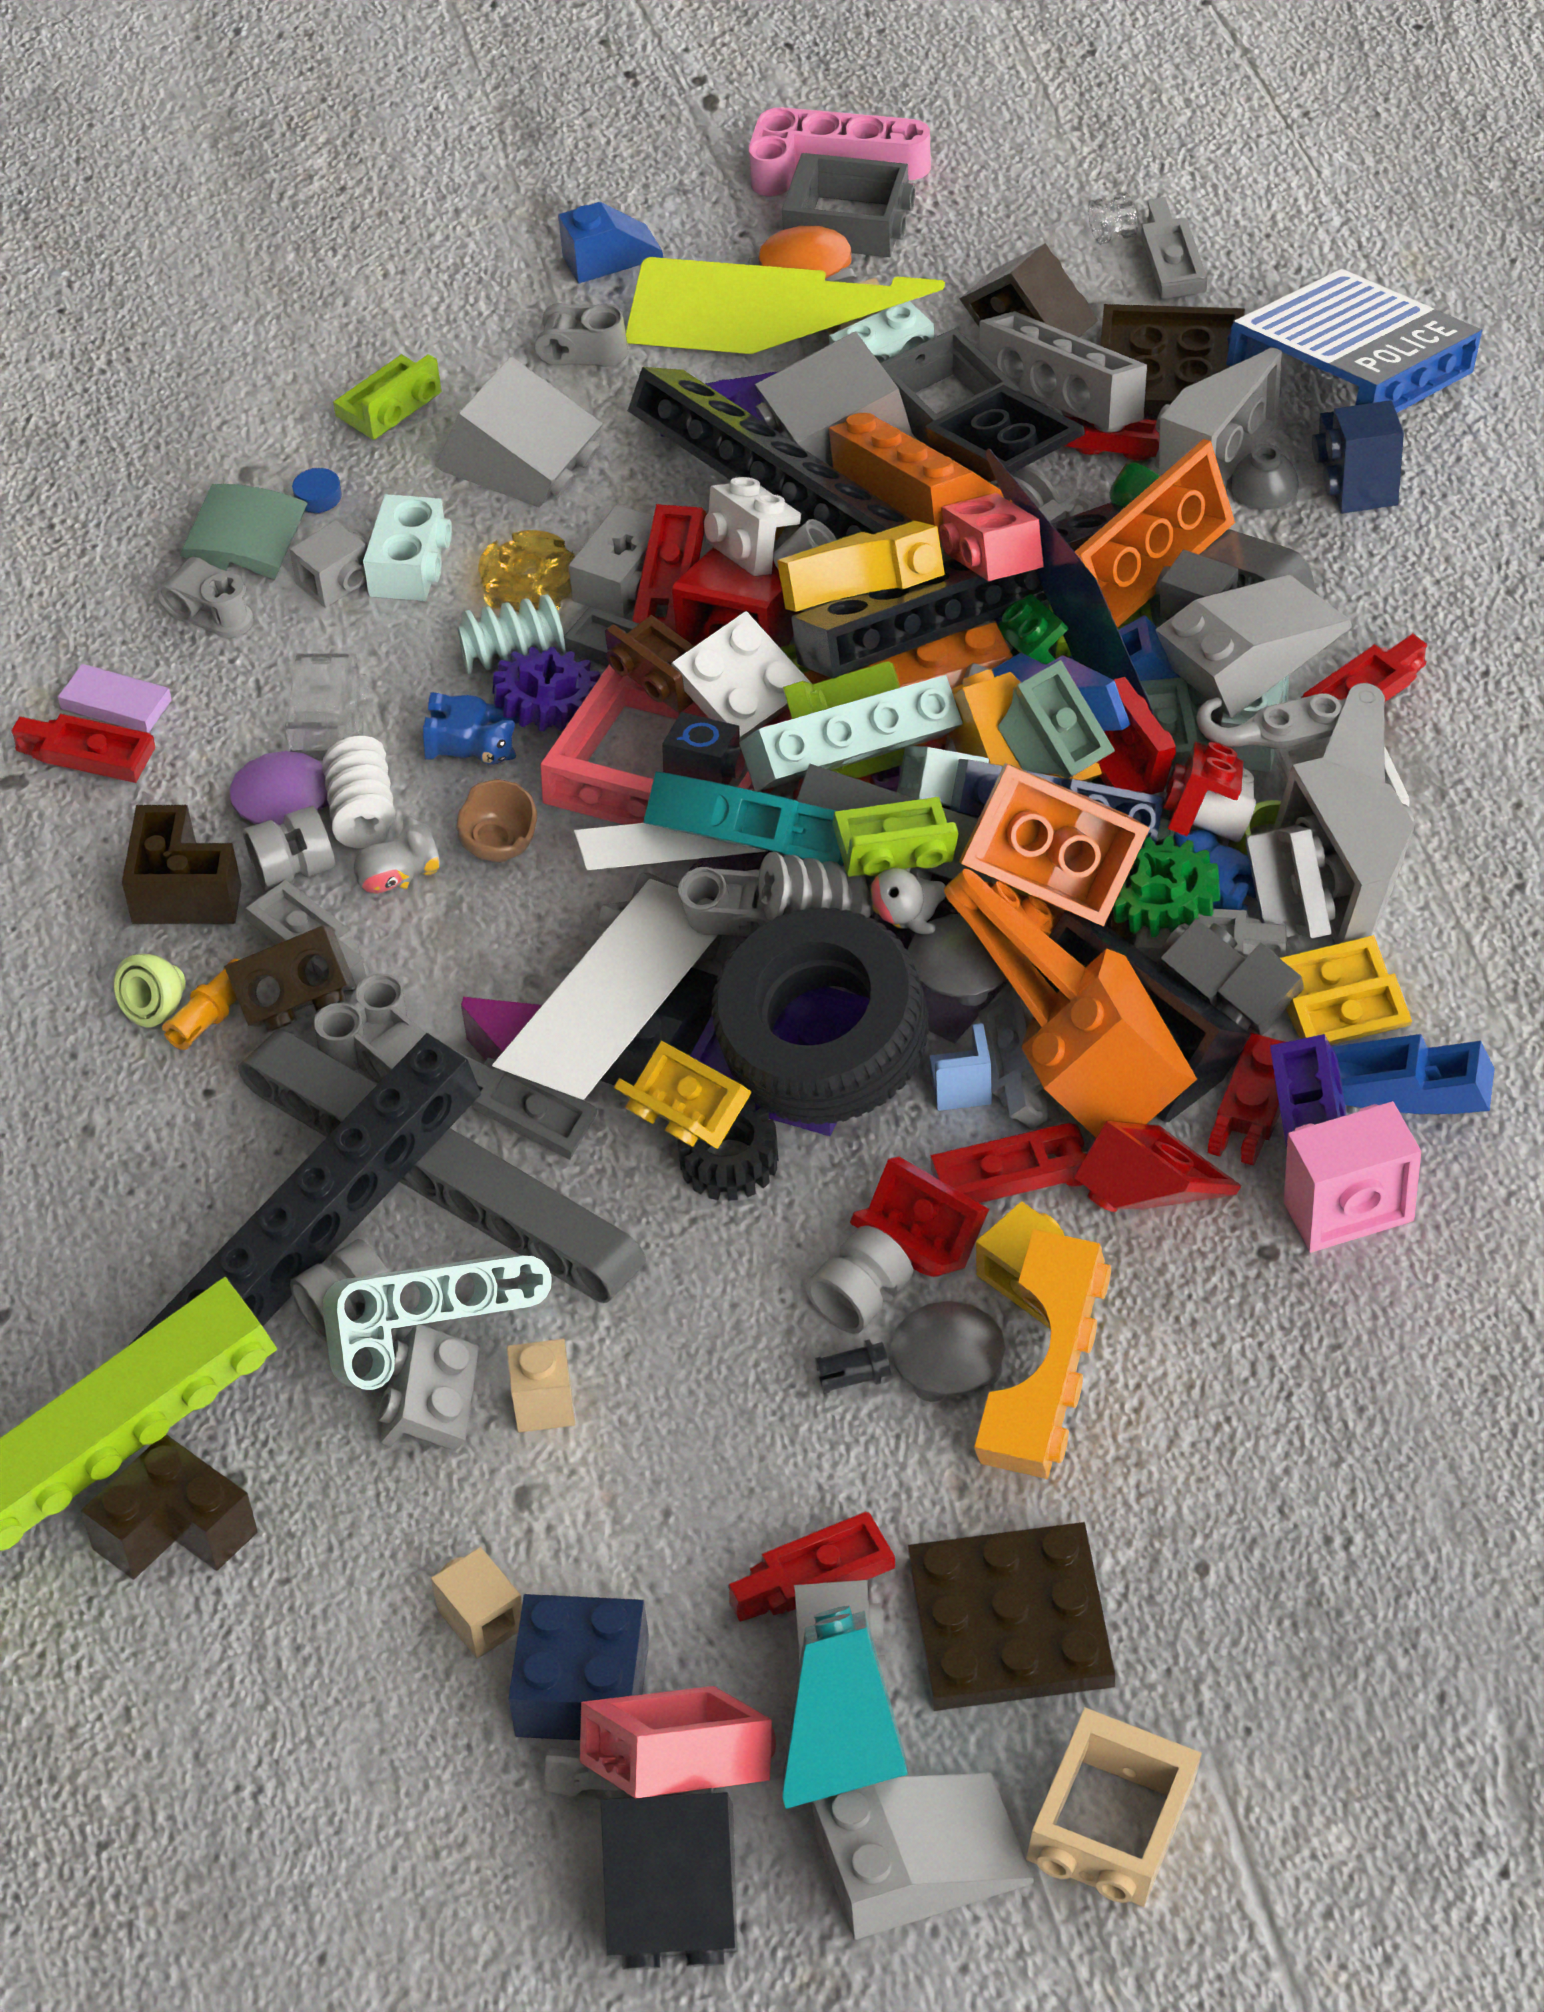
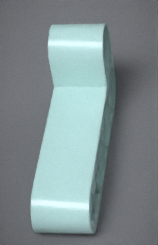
M507 1254L355 1277L335 1282L327 1290L323 1298V1315L332 1373L340 1383L349 1387L365 1390H374L382 1387L390 1380L394 1372L395 1358L391 1328L534 1306L543 1301L550 1291L552 1277L549 1268L542 1260L534 1256ZM520 1272L526 1274V1283L518 1285V1289L497 1287L495 1278H514L519 1276ZM467 1273L473 1279L475 1285L474 1294L467 1303L461 1304L455 1294V1284L463 1274ZM414 1282L419 1288L420 1301L413 1311L407 1313L401 1306L400 1293L407 1283ZM358 1290L364 1296L366 1302L365 1310L359 1319L351 1321L346 1316L344 1303L351 1292ZM366 1347L371 1352L373 1365L366 1376L358 1378L352 1369V1358L359 1349Z

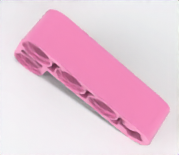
M783 107L771 108L759 116L749 144L751 187L754 192L763 196L783 194L791 185L802 153L908 164V180L920 179L931 170L930 128L926 123L916 119Z

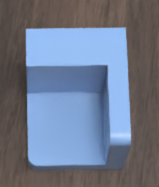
M983 1023L972 1024L973 1050L929 1055L930 1072L938 1111L992 1104L991 1061Z

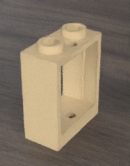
M1084 1707L1033 1827L1026 1860L1037 1864L1043 1872L1059 1879L1072 1878L1095 1887L1100 1894L1112 1901L1119 1903L1132 1902L1144 1907L1193 1787L1202 1753ZM1082 1762L1167 1795L1142 1859L1056 1825Z

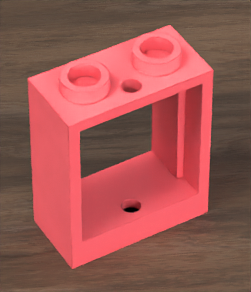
M715 1686L581 1702L580 1763L635 1799L770 1781L771 1758L776 1751V1736L772 1727V1719Z

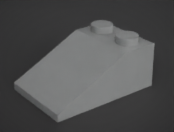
M1273 347L1184 388L1171 405L1166 404L1161 409L1156 421V431L1160 433V441L1155 459V466L1159 469L1160 476L1201 440L1206 439L1212 443L1225 489L1228 487L1238 463L1245 456L1252 453L1256 446L1261 445L1278 424L1282 350Z
M1286 575L1195 599L1155 630L1173 671L1208 700L1215 697L1220 698L1222 705L1218 708L1230 718H1233L1352 628V625L1348 618L1293 576Z
M991 1773L897 1777L812 1802L815 1836L854 1940L1034 1884V1877Z

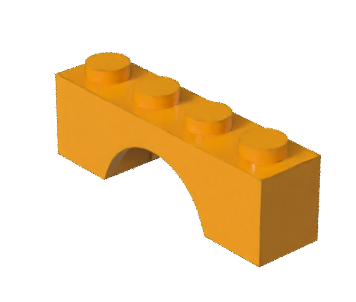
M1032 1229L1018 1284L1023 1301L1036 1309L1051 1328L1050 1345L1044 1361L1028 1379L1011 1388L989 1392L974 1446L980 1464L1048 1479L1052 1462H1062L1069 1435V1430L1062 1428L1066 1408H1076L1083 1383V1374L1076 1372L1081 1352H1091L1095 1340L1097 1319L1090 1318L1095 1297L1105 1298L1111 1276V1265L1104 1264L1105 1261L1100 1243Z

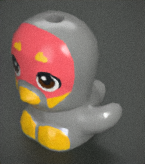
M407 816L403 818V829L395 841L377 843L366 847L359 852L354 862V873L358 884L365 891L375 894L383 893L396 887L407 889L415 874L432 875L440 869V858L430 830L417 819Z
M892 868L878 874L871 884L873 910L883 920L897 928H909L913 932L923 935L934 933L935 926L926 921L932 917L937 905L946 897L944 883L915 877L910 873L911 868Z

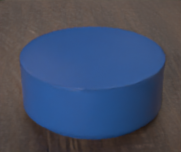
M326 468L305 470L297 475L292 483L294 497L308 502L305 509L306 512L321 513L334 508L342 497L338 475Z

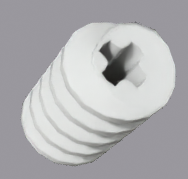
M353 736L340 740L328 749L323 758L322 769L325 775L327 801L330 805L329 814L332 819V832L340 843L356 849L383 843L388 837L389 827L394 822L396 814L395 807L392 804L393 793L390 790L391 781L388 776V764L385 760L386 751L382 743L372 737Z

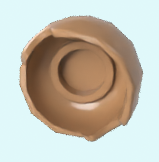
M501 779L477 783L470 789L464 805L459 809L456 823L458 839L466 850L481 860L498 863L505 862L522 854L529 846L537 823V809L532 795L517 783Z

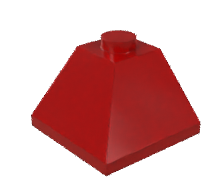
M1106 1121L1074 1176L1076 1180L1090 1189L1087 1196L1091 1201L1111 1212H1117L1118 1209L1143 1210L1237 1195L1242 1186L1161 1126Z

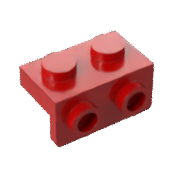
M1126 677L1114 679L1131 725L1123 730L1104 731L1115 751L1097 762L1102 772L1099 776L1106 786L1150 795L1163 792L1172 760L1176 753L1174 740L1171 734L1162 728L1149 710L1146 700L1137 694Z
M1195 741L1185 766L1178 763L1175 764L1165 788L1167 796L1163 804V808L1170 811L1169 830L1188 836L1207 790L1232 800H1238L1242 791L1244 761L1237 758V753L1233 749L1217 742H1209L1206 746Z
M898 1156L888 1159L869 1207L853 1212L850 1224L856 1228L870 1226L881 1230L900 1245L910 1259L914 1270L927 1276L938 1277L966 1267L989 1209Z

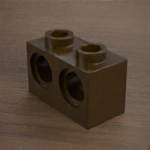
M325 925L224 966L248 1026L259 1027L264 1025L267 1032L297 1021L294 1012L312 1004L316 1012H319L330 1004L344 1002L346 998L343 992L356 987L333 927ZM316 956L323 957L329 966V975L326 981L319 986L310 984L305 975L307 963ZM271 976L278 982L280 994L274 1004L266 1007L258 1000L256 991L260 981Z

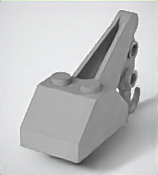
M1360 683L1350 689L1346 699L1338 700L1329 694H1318L1271 705L1260 709L1242 725L1230 728L1221 727L1211 719L1212 711L1222 705V700L1215 697L1205 701L1199 707L1196 716L1198 728L1205 738L1211 742H1217L1228 747H1241L1250 744L1263 745L1270 749H1280L1331 736L1323 758L1292 765L1273 830L1297 825L1311 829L1312 836L1317 835L1319 837L1325 856V865L1319 868L1322 887L1330 890L1335 906V918L1329 920L1331 936L1335 943L1340 944L1372 936L1391 896L1400 868L1403 865L1411 835L1415 830L1412 811L1406 804H1402L1392 785L1385 783V697L1383 692L1372 684Z

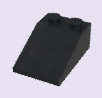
M1005 385L988 392L925 426L930 448L951 458L988 482L995 481L996 478L986 457L987 449H990L1007 471L1012 474L1085 435L1082 425Z
M691 967L599 1081L615 1086L620 1078L634 1086L661 1040L690 1056L712 1016V997L714 996V987L718 983V976Z

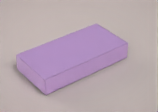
M81 664L58 696L62 710L147 733L150 732L172 700L170 690L167 687Z

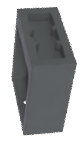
M802 153L782 207L783 230L797 226H821L835 230L843 235L851 247V253L891 257L896 239L902 240L905 234V211H912L915 202L916 188L915 183H909L908 164ZM819 197L887 205L884 216L815 209Z
M956 328L880 363L899 388L912 434L929 447L925 426L1002 385L1020 393V388ZM954 375L974 396L936 414L915 394L930 385Z

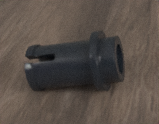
M870 1339L864 1341V1347L823 1358H815L824 1394L830 1393V1391L870 1380H873L875 1385L881 1384L882 1377L891 1375L883 1342L872 1344Z

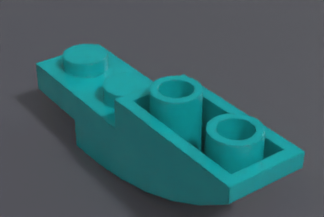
M655 771L643 823L744 847L748 846L769 852H777L782 855H796L800 859L814 858L821 863L837 862L840 866H843L842 856L832 825L836 810L739 787Z

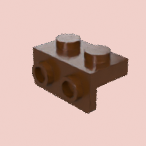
M652 615L628 633H625L614 624L605 630L608 650L606 657L615 672L621 676H629L640 684L656 702L663 701L678 713H681L694 702L684 691L682 674L671 666L673 661L695 647Z

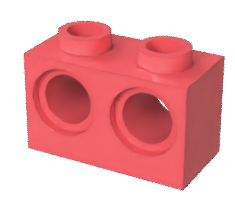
M994 493L942 506L943 524L939 527V538L943 550L947 555L985 580L992 581L1044 567L1039 519L999 494Z

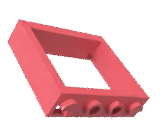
M609 664L540 764L543 803L623 825L643 823L654 779L588 762V760L625 706L677 719L680 713L663 701L656 702L640 684L629 676L619 675ZM695 702L682 711L709 718ZM787 709L763 727L791 720L790 710ZM748 771L738 787L755 791ZM774 787L758 792L770 794Z

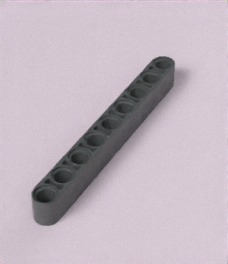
M276 1029L238 1065L240 1077L252 1092L325 1137H328L377 1085L283 1029ZM451 1128L399 1181L519 1255L534 1256L542 1260L552 1275L600 1303L609 1302L645 1265V1254L640 1245L630 1235Z

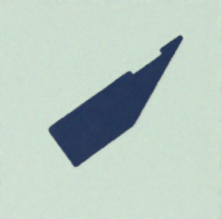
M987 449L986 457L1004 498L1008 501L1011 499L1013 504L1039 519L1044 567L1036 569V573L1053 613L1068 627L1063 636L1073 660L1113 680L1126 677L1137 694L1146 700L1149 710L1153 714V709L1096 578L993 452Z

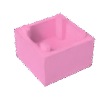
M1394 1101L1382 1105L1373 1104L1363 1107L1359 1112L1316 1125L1312 1123L1297 1127L1295 1131L1288 1133L1283 1203L1310 1253L1414 1221L1421 1150Z

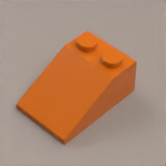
M1005 763L959 862L1104 926L1150 828L1116 809Z

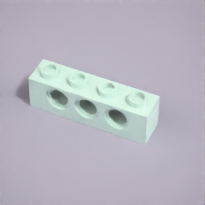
M946 675L760 728L739 742L754 789L758 792L805 778L809 763L828 770L836 769L904 749L905 746H914L941 738L963 723Z

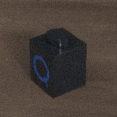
M681 712L662 743L663 773L729 785L732 778L738 779L741 776L745 765V759L739 744L740 726Z

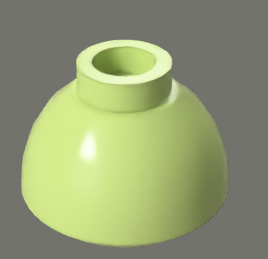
M137 954L125 958L118 965L114 975V993L120 1009L129 1020L142 1027H155L169 1019L178 1008L186 985L184 974L177 966L172 965L162 957L151 954Z

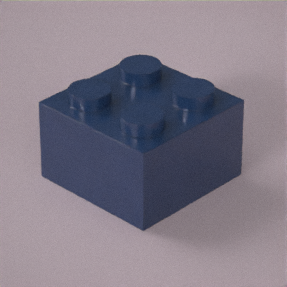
M536 1594L523 1595L508 1697L515 1737L580 1740L581 1702L643 1694L649 1646V1632L644 1600Z

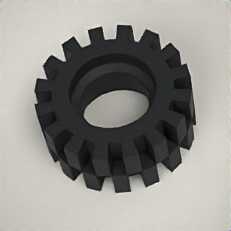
M747 1099L723 1141L734 1140L747 1144L749 1147L743 1152L732 1156H718L708 1152L707 1150L711 1145L700 1139L697 1140L694 1147L677 1139L680 1170H682L685 1182L687 1184L693 1182V1190L700 1195L708 1188L709 1199L719 1200L720 1193L727 1192L728 1201L738 1200L737 1191L744 1190L747 1198L755 1195V1183L764 1189L770 1183L769 1174L775 1176L778 1169L777 1161H779L774 1120H769V1112L763 1106L756 1111L755 1101Z

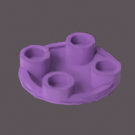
M281 751L264 754L249 761L235 774L229 788L231 805L240 817L254 824L273 820L278 825L283 823L284 815L312 805L317 811L325 808L329 803L327 801L323 765L320 761L304 753Z

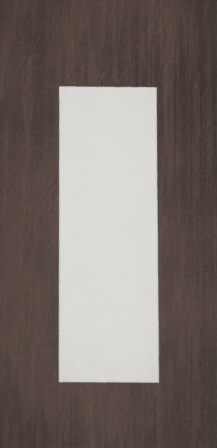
M649 879L492 1066L584 1100L718 934L705 935L691 928L679 897V888ZM704 898L697 904L706 905L713 902V900Z

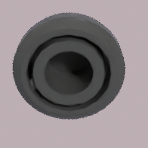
M1271 444L1256 446L1252 453L1245 456L1238 463L1231 480V491L1234 497L1242 504L1260 510L1276 509L1290 503L1296 497L1299 490L1298 475L1293 464L1281 454L1279 448Z

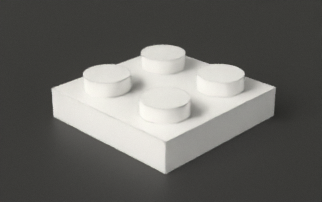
M747 611L671 664L673 668L682 674L684 691L709 719L740 726V742L789 709L783 689L784 686L800 681L811 683Z

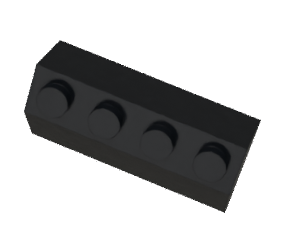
M1064 912L1049 938L1085 968L1106 948L1125 955L1194 1072L1197 1080L1156 1115L1163 1122H1170L1224 1080L1251 1034L1104 924L1102 926L1074 913ZM1032 964L1037 969V971L1043 976V978L1048 982V984L1054 989V991L1058 993L1060 990L1034 964Z

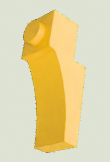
M912 521L876 534L860 532L777 560L785 609L795 612L864 593L892 588L905 589L945 575L937 526L918 521Z

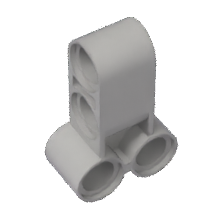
M383 973L370 975L358 984L355 991L356 1004L353 1006L346 1003L330 1004L322 1008L316 1014L314 1020L318 1050L354 1071L361 1068L377 1083L426 1034L407 1017L401 982L396 977Z

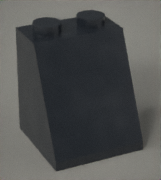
M728 1792L652 1796L636 1799H600L607 1956L610 1959H622V1970L661 1968L660 1957L686 1955L687 1967L724 1965V1953L738 1952L733 1803Z

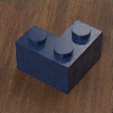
M1392 400L1335 408L1332 412L1320 413L1319 434L1312 435L1313 456L1316 463L1323 462V478L1326 493L1328 496H1335L1341 514L1398 506L1404 431Z

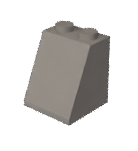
M856 331L755 384L761 404L755 406L759 419L832 468L833 460L829 427L846 422V419L853 414L871 413L913 437L899 388Z
M510 356L459 412L435 466L445 473L540 508L552 493L557 497L563 494L575 476L571 471L577 464L585 468L595 456L600 447L595 442V439L603 423Z

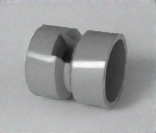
M313 805L284 815L283 823L280 825L273 820H268L243 829L248 855L259 883L265 892L270 891L284 880L293 883L295 874L298 872L305 877H310L335 868L334 855L327 832ZM295 840L299 853L292 856L288 842Z
M861 1226L840 1246V1257L829 1258L810 1277L806 1283V1290L812 1304L832 1325L852 1334L860 1333L881 1311L883 1302L890 1301L911 1279L913 1267L907 1254L889 1235L874 1227Z
M356 1239L331 1255V1266L326 1267L323 1264L312 1266L291 1279L290 1287L296 1304L308 1324L320 1338L327 1342L323 1315V1298L327 1290L335 1282L343 1279L388 1273L376 1252L362 1239ZM355 1290L351 1292L344 1303L346 1316L351 1321L357 1320V1315H363L366 1302L360 1291Z

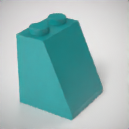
M850 1606L833 1608L816 1614L814 1616L816 1623L805 1628L783 1771L782 1798L786 1809L908 1775L904 1748L865 1611L852 1614Z

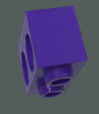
M1325 1034L1270 1045L1286 1149L1288 1133L1295 1131L1297 1127L1310 1123L1316 1125L1347 1115L1338 1058Z

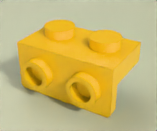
M662 1040L634 1086L619 1078L613 1087L630 1098L625 1106L630 1112L651 1124H654L657 1117L660 1116L669 1121L665 1131L687 1145L694 1147L697 1140L700 1139L716 1149L719 1148L752 1093L738 1082Z

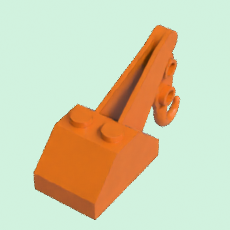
M963 869L944 887V893L949 902L970 925L1033 1014L1021 1048L1043 1088L1095 1138L1099 1135L1106 1121L1147 1124L1197 1080L1125 955L1106 948L1085 968L1048 937L1062 914L1067 912V910L1031 894L1025 897L1015 893L1008 885L1001 881H997L995 884L984 882L976 873L969 869ZM1032 963L1060 990L1058 993L1054 991Z

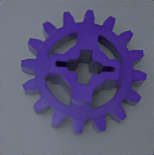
M529 647V655L527 656L514 651L511 653L510 662L500 660L498 671L493 674L492 694H494V706L504 707L503 717L506 719L515 716L520 717L519 726L525 727L533 722L534 725L538 726L539 731L542 732L547 727H552V725H555L559 731H563L566 723L570 722L599 680L600 672L590 671L591 662L589 660L574 661L575 652L569 651L564 656H561L555 647H549L547 651L539 653L535 647Z

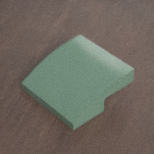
M212 484L185 541L180 556L187 559L190 557L201 558L208 564L227 571L231 562L275 580L308 502L259 487L239 484Z

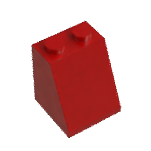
M714 547L684 573L672 587L676 633L694 646L745 611L750 614L779 648L789 646L794 636L791 617L804 612L802 610L795 612L785 609L780 574L774 560L772 563V574L753 576Z

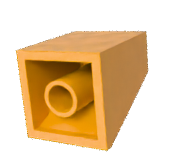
M992 669L963 679L962 685L951 689L963 723L949 732L958 753L989 758L990 764L1004 766L1007 763L1022 770L998 729V725L1012 704L1013 688L1021 682L1012 672L994 677ZM1096 762L1069 779L1088 782L1101 775L1102 772L1099 764ZM1045 774L1049 776L1064 778L1057 774Z

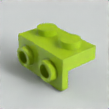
M428 354L415 363L406 356L399 355L333 401L335 416L370 439L375 440L442 393L437 359Z
M939 797L835 811L832 823L847 877L865 874L877 876L884 870L892 868H934L943 863L953 862L959 834L956 823H947Z

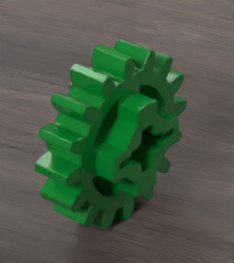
M1167 836L1163 845H1155L1150 837L1145 838V848L1139 850L1112 907L1114 921L1121 923L1129 919L1130 932L1136 933L1145 926L1149 927L1151 937H1157L1161 928H1168L1172 933L1181 924L1186 923L1190 926L1196 918L1199 920L1198 914L1212 916L1214 913L1213 902L1220 901L1218 865L1217 863H1210L1209 851L1205 849L1194 854V843L1191 840L1184 842L1180 847L1174 846L1173 836Z

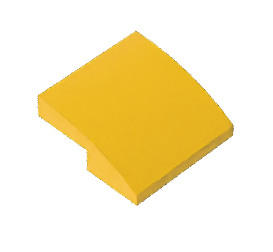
M1374 935L1280 958L1301 975L1304 989L1296 998H1292L1290 1005L1286 1008L1300 1039L1325 1034L1330 1045L1411 1026L1412 1019L1395 973L1388 974Z

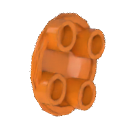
M797 226L784 229L770 236L761 246L759 253V266L822 270L826 273L825 279L848 267L852 261L851 247L847 239L837 231L821 226Z

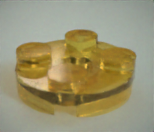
M523 530L512 533L513 541L498 546V540H496L484 550L479 560L478 571L485 601L492 608L501 609L502 603L509 602L515 612H519L521 599L529 598L537 611L540 596L548 594L557 610H559L561 601L572 592L569 564L575 558L573 551L570 552L565 548V541L553 533L540 530ZM528 568L536 569V572L534 573L521 574L525 573L528 570Z

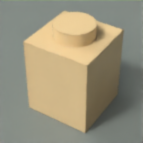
M565 1339L507 1346L511 1394L518 1433L575 1426Z
M481 1547L465 1557H458L449 1561L438 1574L431 1577L437 1611L477 1659L518 1633L522 1609L521 1594Z

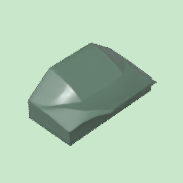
M1061 660L1013 688L1012 704L998 725V729L1022 770L1040 774H1057L1069 779L1115 751Z
M1181 677L1140 681L1153 709L1154 717L1162 728L1171 734L1176 745V753L1171 766H1175L1176 763L1186 764L1195 741L1206 746L1211 742L1205 738L1198 728L1196 716L1199 707L1190 699L1186 681Z

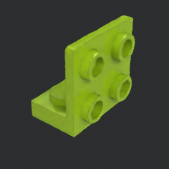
M886 661L816 684L800 681L784 686L783 689L791 717L794 719L900 688L894 664ZM905 748L832 769L831 771L852 778H859L902 766Z

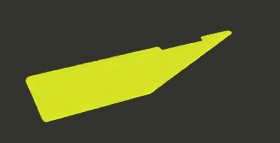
M648 257L641 264L626 329V338L628 344L754 354L941 291L945 287V282L936 279L898 276L893 278L890 286L825 281L826 273L822 270Z

